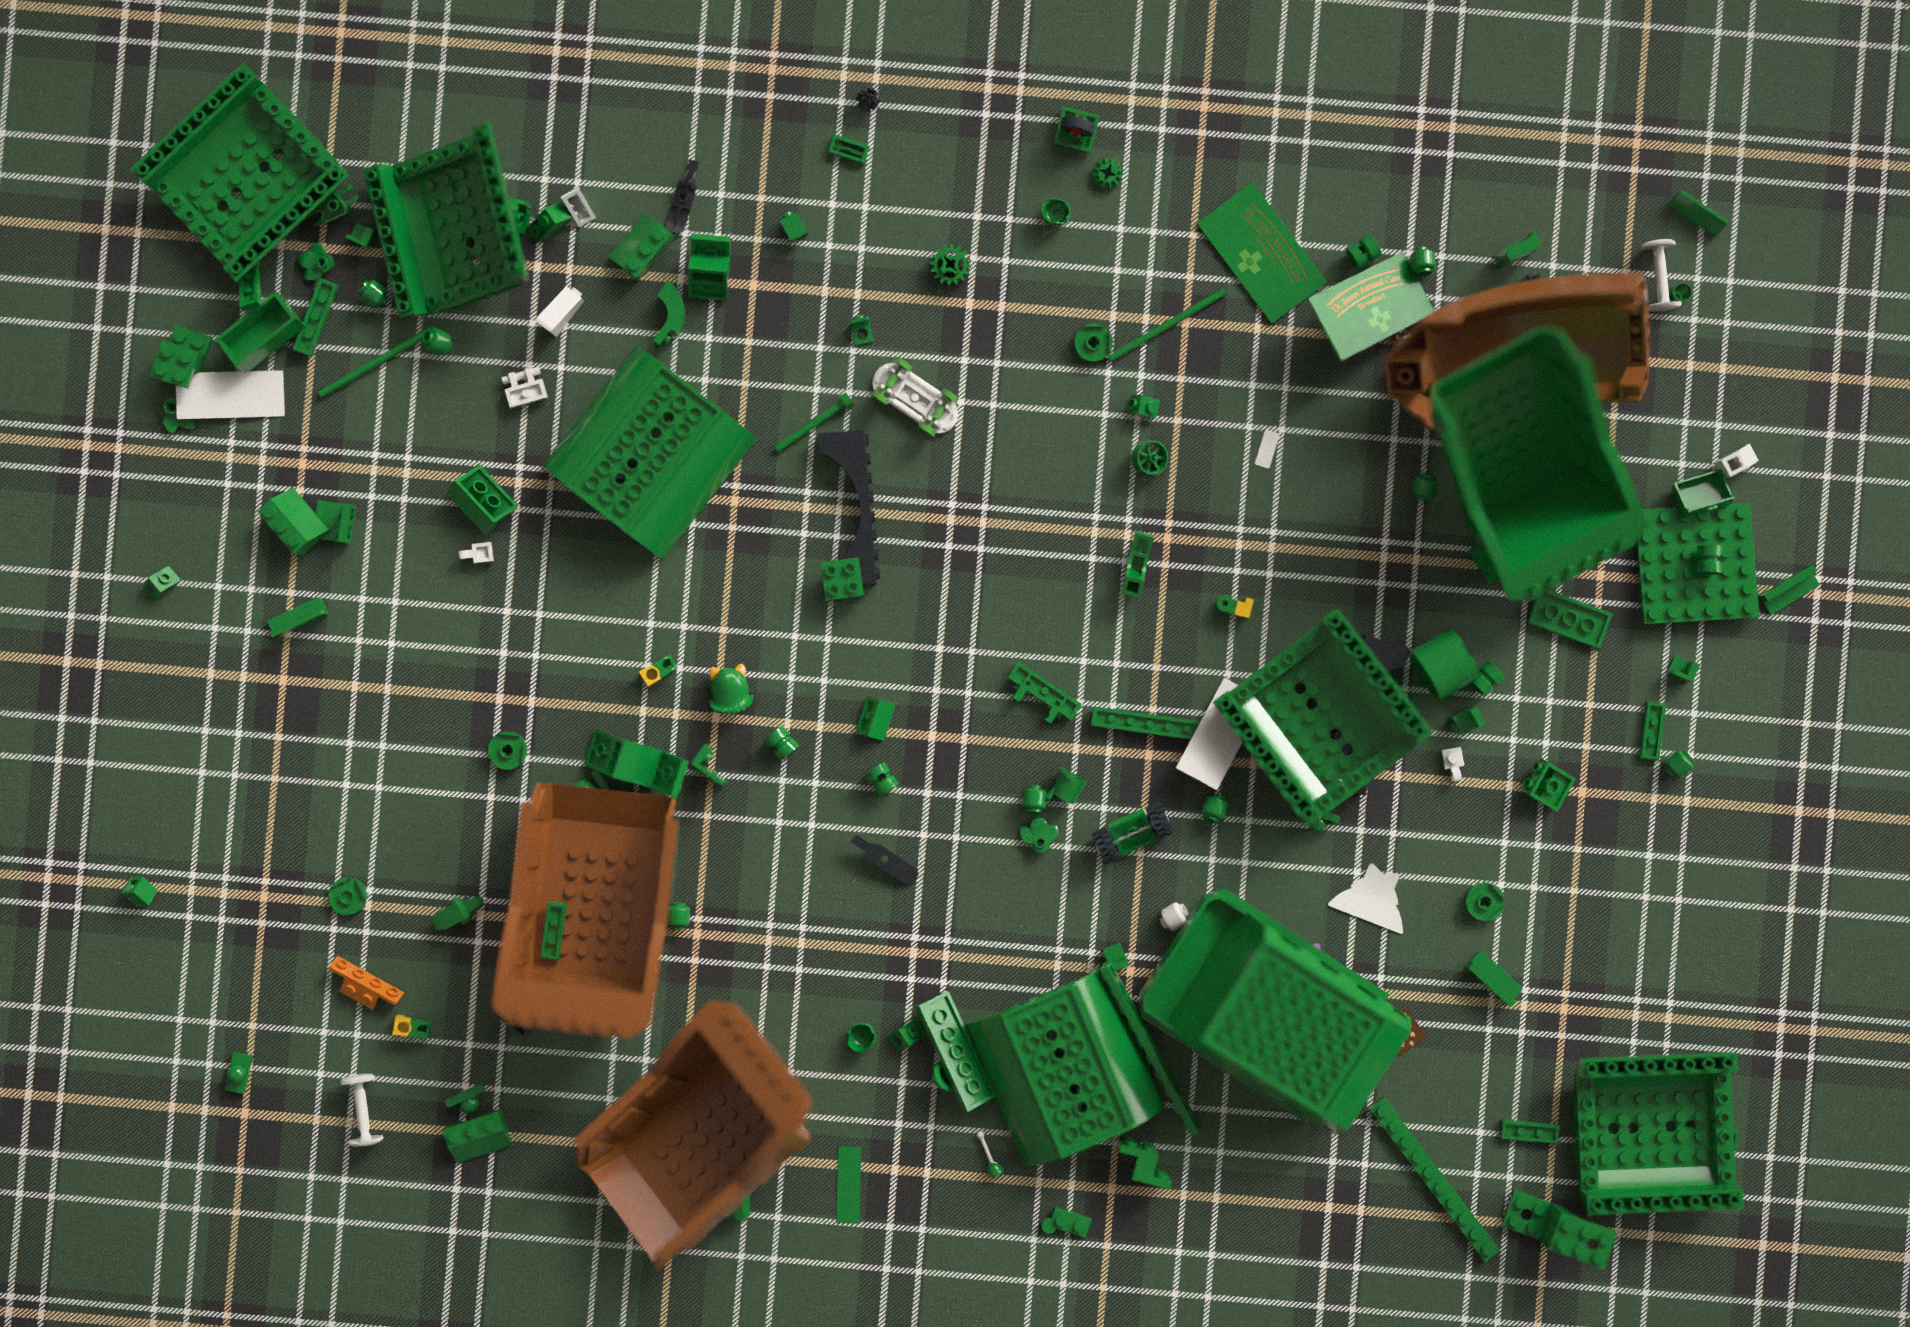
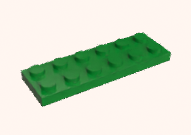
M949 991L943 992L916 1006L915 1008L964 1113L996 1097L997 1094Z

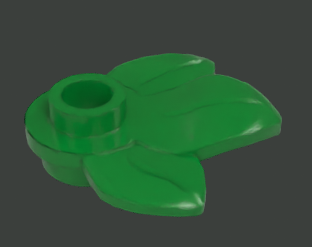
M312 243L311 251L303 252L298 257L300 265L306 268L304 279L317 280L321 277L322 273L329 272L334 267L332 257L326 254L325 247L319 243Z
M168 398L163 405L164 412L166 413L163 423L170 433H174L179 426L185 429H193L195 419H177V408L174 411L171 410V406L176 404V398Z
M1037 815L1032 820L1030 827H1020V836L1025 843L1031 845L1035 852L1045 853L1050 848V843L1057 838L1058 827L1057 825L1048 826L1045 819ZM1039 840L1044 841V845L1038 846L1037 842Z

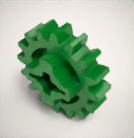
M953 244L950 245V248L943 245L942 251L938 248L936 249L938 255L932 254V258L935 261L930 262V266L934 267L930 271L931 273H936L935 280L941 279V285L946 281L948 287H950L951 282H954L957 286L958 280L964 282L963 276H969V272L966 269H971V265L967 264L970 261V257L965 258L966 250L962 253L960 252L961 246L954 249ZM947 253H954L956 255L948 256ZM940 259L943 266L938 270V261ZM963 261L964 265L962 271L958 268V264ZM947 262H954V269L951 267L947 269ZM947 274L954 275V277H952V278L945 277V276H946Z

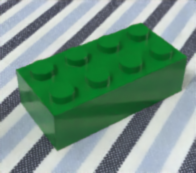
M275 291L261 302L260 307L253 308L215 339L234 366L246 374L302 330L305 325L286 299Z

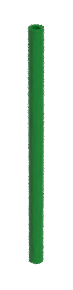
M1224 288L1220 289L1108 355L1110 362L1115 361L1227 295Z
M433 325L321 389L318 391L319 395L322 398L419 343L422 341L424 333L431 328H436V326Z

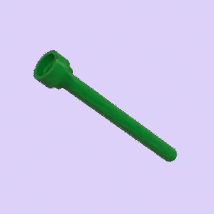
M845 392L839 396L838 403L775 445L774 451H782L842 408L849 409L854 403Z

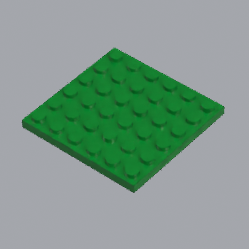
M1750 503L1731 504L1685 519L1679 507L1642 509L1647 526L1636 541L1642 625L1760 617ZM1697 546H1723V557L1719 559L1722 562V574L1703 575L1696 573L1697 562L1700 561V558L1697 557Z

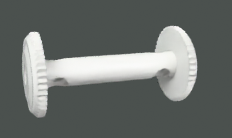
M1672 239L1653 240L1643 243L1641 246V250H1653L1658 303L1649 305V311H1668L1681 306L1680 301L1670 302L1664 248L1676 245Z
M357 1074L341 1080V1085L353 1084L355 1088L354 1100L358 1129L361 1136L349 1141V1145L353 1147L372 1145L381 1142L383 1139V1135L371 1136L369 1133L370 1122L363 1084L375 1079L373 1074Z

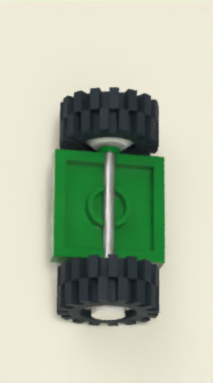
M1160 802L1145 808L1150 821H1148L1142 808L1109 823L1108 827L1113 836L1112 839L1106 827L1091 833L1105 865L1119 859L1114 845H1117L1121 856L1156 841L1152 831L1153 827L1160 840L1174 834L1167 814L1164 812Z

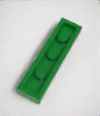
M322 278L319 279L303 320L305 327L299 331L293 350L313 357L337 294L338 284Z

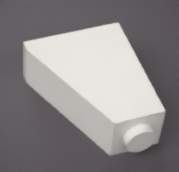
M566 286L535 321L557 337L584 302L581 298L582 293L574 287L570 290Z

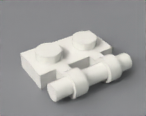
M539 367L525 368V371L511 372L508 376L502 377L503 384L511 383L512 386L505 389L511 409L548 398L543 380L534 379L535 375L541 374ZM528 379V383L518 385V380Z

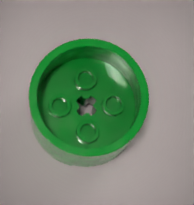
M1452 628L1441 632L1409 651V657L1417 674L1437 701L1448 697L1480 676L1474 658L1470 656L1464 646V642Z

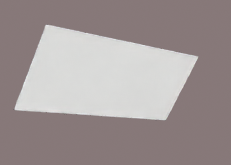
M283 370L249 371L246 374L242 371L194 373L189 389L176 385L177 419L285 416Z
M1225 678L1176 767L1216 790L1242 744L1241 739L1212 703L1226 691L1230 692L1238 686Z

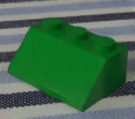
M644 213L609 258L639 282L675 237L659 222Z
M480 465L455 480L446 493L485 535L497 528L519 507Z
M294 488L270 499L258 511V514L294 555L303 556L330 531Z
M501 1108L446 1126L442 1130L447 1147L457 1163L513 1145Z

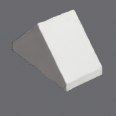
M578 187L561 196L579 227L596 218Z

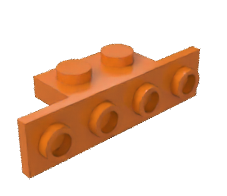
M339 956L328 967L332 972L345 978L339 992L372 1010L377 1005L379 998L396 1006L404 995L403 991Z

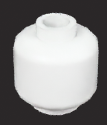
M1172 903L1162 909L1160 922L1165 929L1169 928L1172 931H1176L1183 926L1189 917V912L1183 904Z

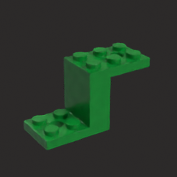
M596 728L584 765L613 778L650 787L670 797L677 798L689 761L659 748L623 739Z
M1516 1189L1512 1191L1501 1222V1226L1538 1239L1549 1250L1604 1269L1617 1235V1232L1578 1218L1566 1207ZM1524 1209H1529L1531 1212L1530 1217L1527 1219L1521 1217V1212ZM1589 1239L1596 1240L1594 1248H1587L1586 1243Z

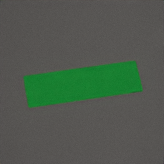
M838 1147V1223L860 1222L861 1147Z

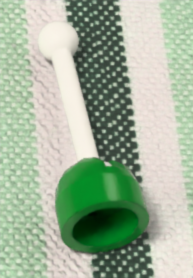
M979 1131L977 1137L981 1140L990 1164L987 1167V1172L991 1178L1004 1171L1000 1163L993 1161L984 1140V1133Z

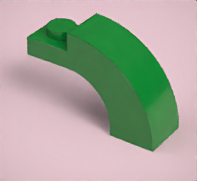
M668 280L657 294V297L665 303L668 310L666 323L653 340L660 347L670 342L672 332L678 336L681 334L686 319L683 298L675 286Z
M1135 531L1121 594L1137 598L1141 597L1154 535Z

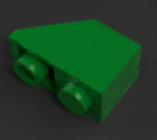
M562 202L545 207L527 229L538 244L563 228L572 217Z

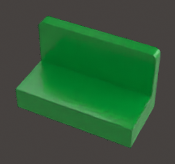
M867 696L856 732L883 741L895 704Z

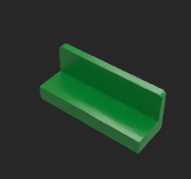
M1814 565L1805 566L1758 595L1769 614L1776 613L1820 585L1814 576V573L1817 572Z
M317 597L268 620L267 622L272 631L270 634L271 638H279L328 615L329 613L322 598Z
M1479 950L1465 967L1507 1006L1512 1007L1516 1003L1515 997L1523 988L1482 950Z

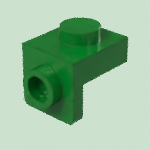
M1131 395L1127 413L1157 419L1160 400L1144 395Z

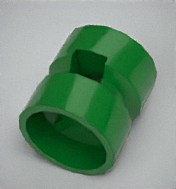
M1370 234L1362 238L1359 244L1354 243L1346 248L1347 256L1357 270L1366 266L1368 260L1374 261L1382 256L1379 245Z
M1697 546V557L1700 558V561L1697 562L1696 573L1703 575L1722 574V562L1719 559L1723 557V546Z
M1486 661L1481 666L1480 676L1470 684L1482 696L1486 697L1493 690L1492 685L1497 686L1505 677L1494 664Z
M783 725L763 741L769 749L775 750L774 755L780 762L799 747L794 738L788 737L789 733Z
M885 761L864 774L869 784H874L873 790L878 797L899 784L895 776L889 774L890 769ZM880 774L884 777L881 781L877 778Z

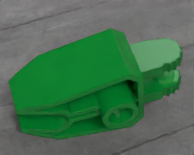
M351 184L341 191L334 190L308 215V218L318 212L322 213V218L314 223V226L328 223L350 213V205L360 199L358 194L352 196L348 201L343 196L353 189Z
M459 896L449 901L451 905L437 912L432 918L436 930H445L459 922L464 925L471 921V916L476 914L474 910L483 905V898L475 896L468 900L467 897L461 899Z

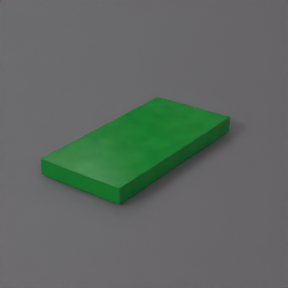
M1549 590L1535 598L1526 623L1599 650L1613 613Z

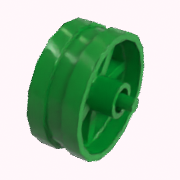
M1147 440L1135 446L1131 459L1135 470L1139 473L1156 475L1164 471L1169 457L1168 451L1162 443ZM1150 444L1155 445V448L1152 450V452L1150 449ZM1144 446L1146 447L1147 453L1141 451ZM1143 463H1146L1145 470L1141 466ZM1151 464L1155 468V470L1152 472H1150Z

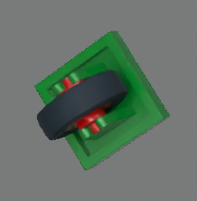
M1063 106L1053 145L1091 154L1100 115Z

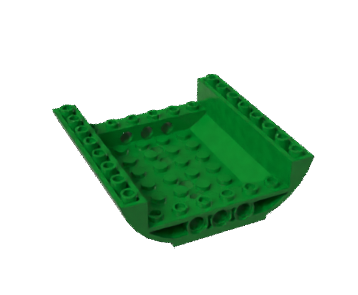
M244 63L130 168L141 182L150 187L224 265L223 269L236 282L350 176L319 140ZM277 150H283L284 156L281 159H275L274 154ZM263 163H269L270 169L268 172H261V165ZM241 189V197L234 199V190ZM222 202H227L228 209L220 212L219 205Z
M489 122L472 127L473 135L395 165L375 164L363 169L399 319L457 310L518 289L529 279L492 127ZM458 182H460L461 189L459 190V192H457L456 190V184ZM462 201L465 202V208L463 211L460 207ZM471 238H473L475 241V244L472 248L469 244ZM475 257L479 258L478 266L474 264Z
M636 345L542 466L619 528L658 557L664 559L757 438L664 364ZM668 412L674 415V420L671 423H665L663 420L664 415ZM654 428L662 430L660 438L655 439L652 437L651 432ZM632 458L638 461V466L635 469H629L627 465L628 461ZM618 474L626 476L624 484L619 485L616 483L615 479Z
M1338 608L1322 619L1323 622L1230 692L1226 691L1212 702L1306 827L1344 802L1434 733ZM1298 683H1303L1306 686V691L1303 694H1298L1295 691V686ZM1311 698L1318 701V706L1315 709L1307 707V701ZM1333 729L1341 731L1340 739L1333 740L1330 737ZM1346 744H1350L1353 747V753L1348 756L1342 753V747Z
M1102 966L1088 971L1089 974L994 1015L984 1019L979 1017L965 1023L972 1043L997 1094L996 1100L1024 1166L1039 1165L1062 1159L1133 1129V1127L1159 1113L1166 1106L1142 1048L1137 1042L1135 1032L1130 1030L1126 1015H1123L1119 1009V1002L1116 998L1112 997L1108 982H1105L1101 977L1100 969ZM1055 1030L1057 1032L1056 1039H1047V1031ZM1056 1048L1064 1049L1065 1055L1062 1058L1054 1056ZM1071 1084H1078L1080 1086V1091L1077 1094L1069 1092ZM1085 1102L1088 1105L1087 1110L1079 1112L1076 1109L1077 1104Z
M1737 1052L1581 1058L1575 1068L1572 1091L1574 1154L1579 1190L1587 1215L1744 1209L1743 1189L1736 1185L1731 1072H1738ZM1688 1120H1693L1695 1128L1692 1131H1688L1685 1128V1123ZM1668 1121H1674L1675 1127L1671 1131L1666 1130V1123ZM1631 1122H1635L1637 1126L1634 1132H1628L1627 1126ZM1611 1123L1617 1124V1131L1614 1133H1609L1608 1126Z

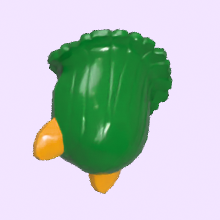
M739 664L735 669L723 668L719 670L716 667H711L710 678L712 680L711 693L713 699L709 700V704L715 712L719 714H736L749 708L752 704L754 695L748 694L749 685L745 678L746 669L743 664Z

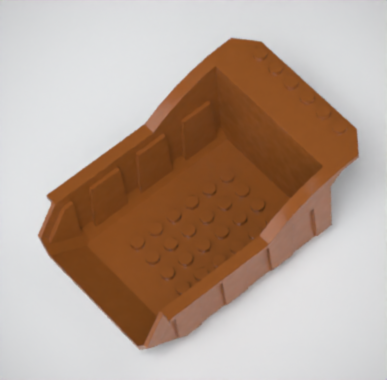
M537 783L530 803L522 802L510 906L501 945L493 998V1007L511 1025L631 1038L652 1024L659 965L667 924L679 821L673 820L676 811V798L554 783ZM548 901L568 904L559 961L540 958Z
M710 1000L672 1039L650 1071L573 1140L577 1145L575 1163L589 1174L653 1260V1268L657 1271L667 1265L668 1261L684 1250L689 1251L695 1247L720 1220L727 1218L735 1211L752 1191L760 1184L763 1185L780 1170L779 1167L795 1152H800L811 1142L810 1133L802 1125L807 1120V1114L810 1112V1095L739 1006Z

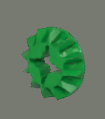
M1104 158L1095 164L1092 177L1095 184L1100 188L1112 189L1121 182L1123 170L1120 163L1114 159ZM1110 166L1111 173L1114 176H1109L1106 179V181H1104L1105 174L1102 173V171H1106L1107 168H1109Z

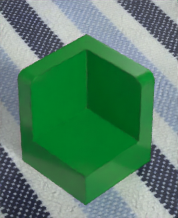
M356 223L351 235L346 234L345 238L370 250L378 233L369 227Z
M1674 656L1666 673L1683 681L1693 682L1700 664Z
M130 877L121 893L136 906H149L157 893V889L144 877Z
M1120 943L1102 949L1106 960L1111 961L1116 971L1129 966Z

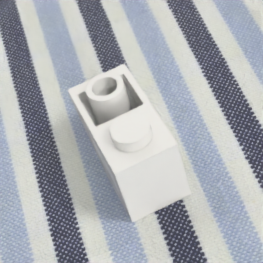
M1748 444L1715 461L1718 469H1721L1724 478H1729L1750 467L1758 459L1752 447Z

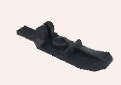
M690 159L685 176L678 181L665 225L668 231L677 235L685 230L696 193L695 175L699 165L698 161ZM682 194L687 195L686 200L680 199Z
M857 834L851 840V843L865 851L869 861L904 884H913L919 876L917 868L882 845L869 843ZM882 856H888L886 862H882L881 858Z

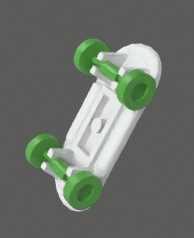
M898 356L894 359L895 363L885 364L876 371L873 377L874 390L871 393L875 399L885 405L891 404L919 423L918 427L932 437L936 433H944L951 430L958 418L955 404L959 398L945 388L940 392L910 371L912 366Z

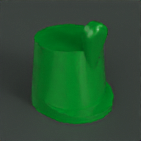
M1058 767L1060 771L1055 786L1046 794L1045 800L1049 802L1054 794L1058 798L1074 804L1088 782L1078 775Z

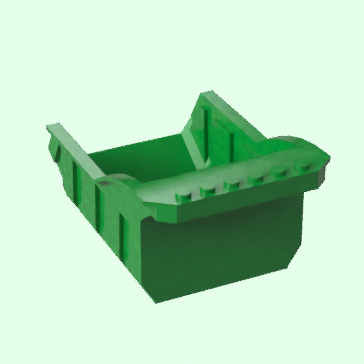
M1540 328L1434 384L1430 418L1434 430L1439 435L1442 444L1441 451L1446 466L1451 471L1454 480L1453 487L1458 502L1463 507L1468 532L1492 558L1507 599L1531 601L1631 548L1647 526L1640 502L1624 463L1611 439L1589 357L1585 356L1580 359L1561 330Z
M1225 888L1201 896L1139 993L1142 1019L1303 1122L1311 1121L1316 1125H1321L1335 1135L1345 1132L1350 1128L1411 1033V1017L1386 1002L1390 994Z

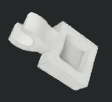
M492 542L472 544V550L459 551V558L461 560L473 558L474 563L494 561Z
M1461 747L1441 750L1444 769L1450 768L1452 781L1462 780L1459 770L1460 766H1464Z

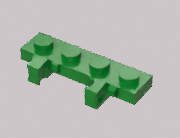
M1020 662L1016 664L1008 676V679L1016 683L1014 688L1017 692L1012 699L1019 703L1025 693L1027 695L1031 693L1048 705L1046 708L1050 711L1044 720L1049 724L1052 723L1056 716L1060 718L1064 715L1072 720L1082 705Z

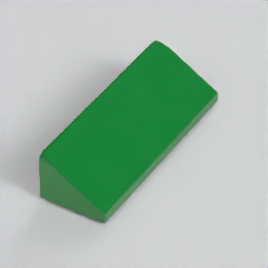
M1683 190L1677 192L1669 203L1670 207L1713 236H1717L1729 223L1727 219Z

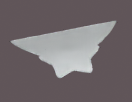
M1370 864L1363 878L1354 882L1351 885V889L1338 894L1328 903V906L1400 934L1403 933L1401 916L1396 907L1398 898L1394 890L1399 879L1398 873L1382 874L1374 864Z

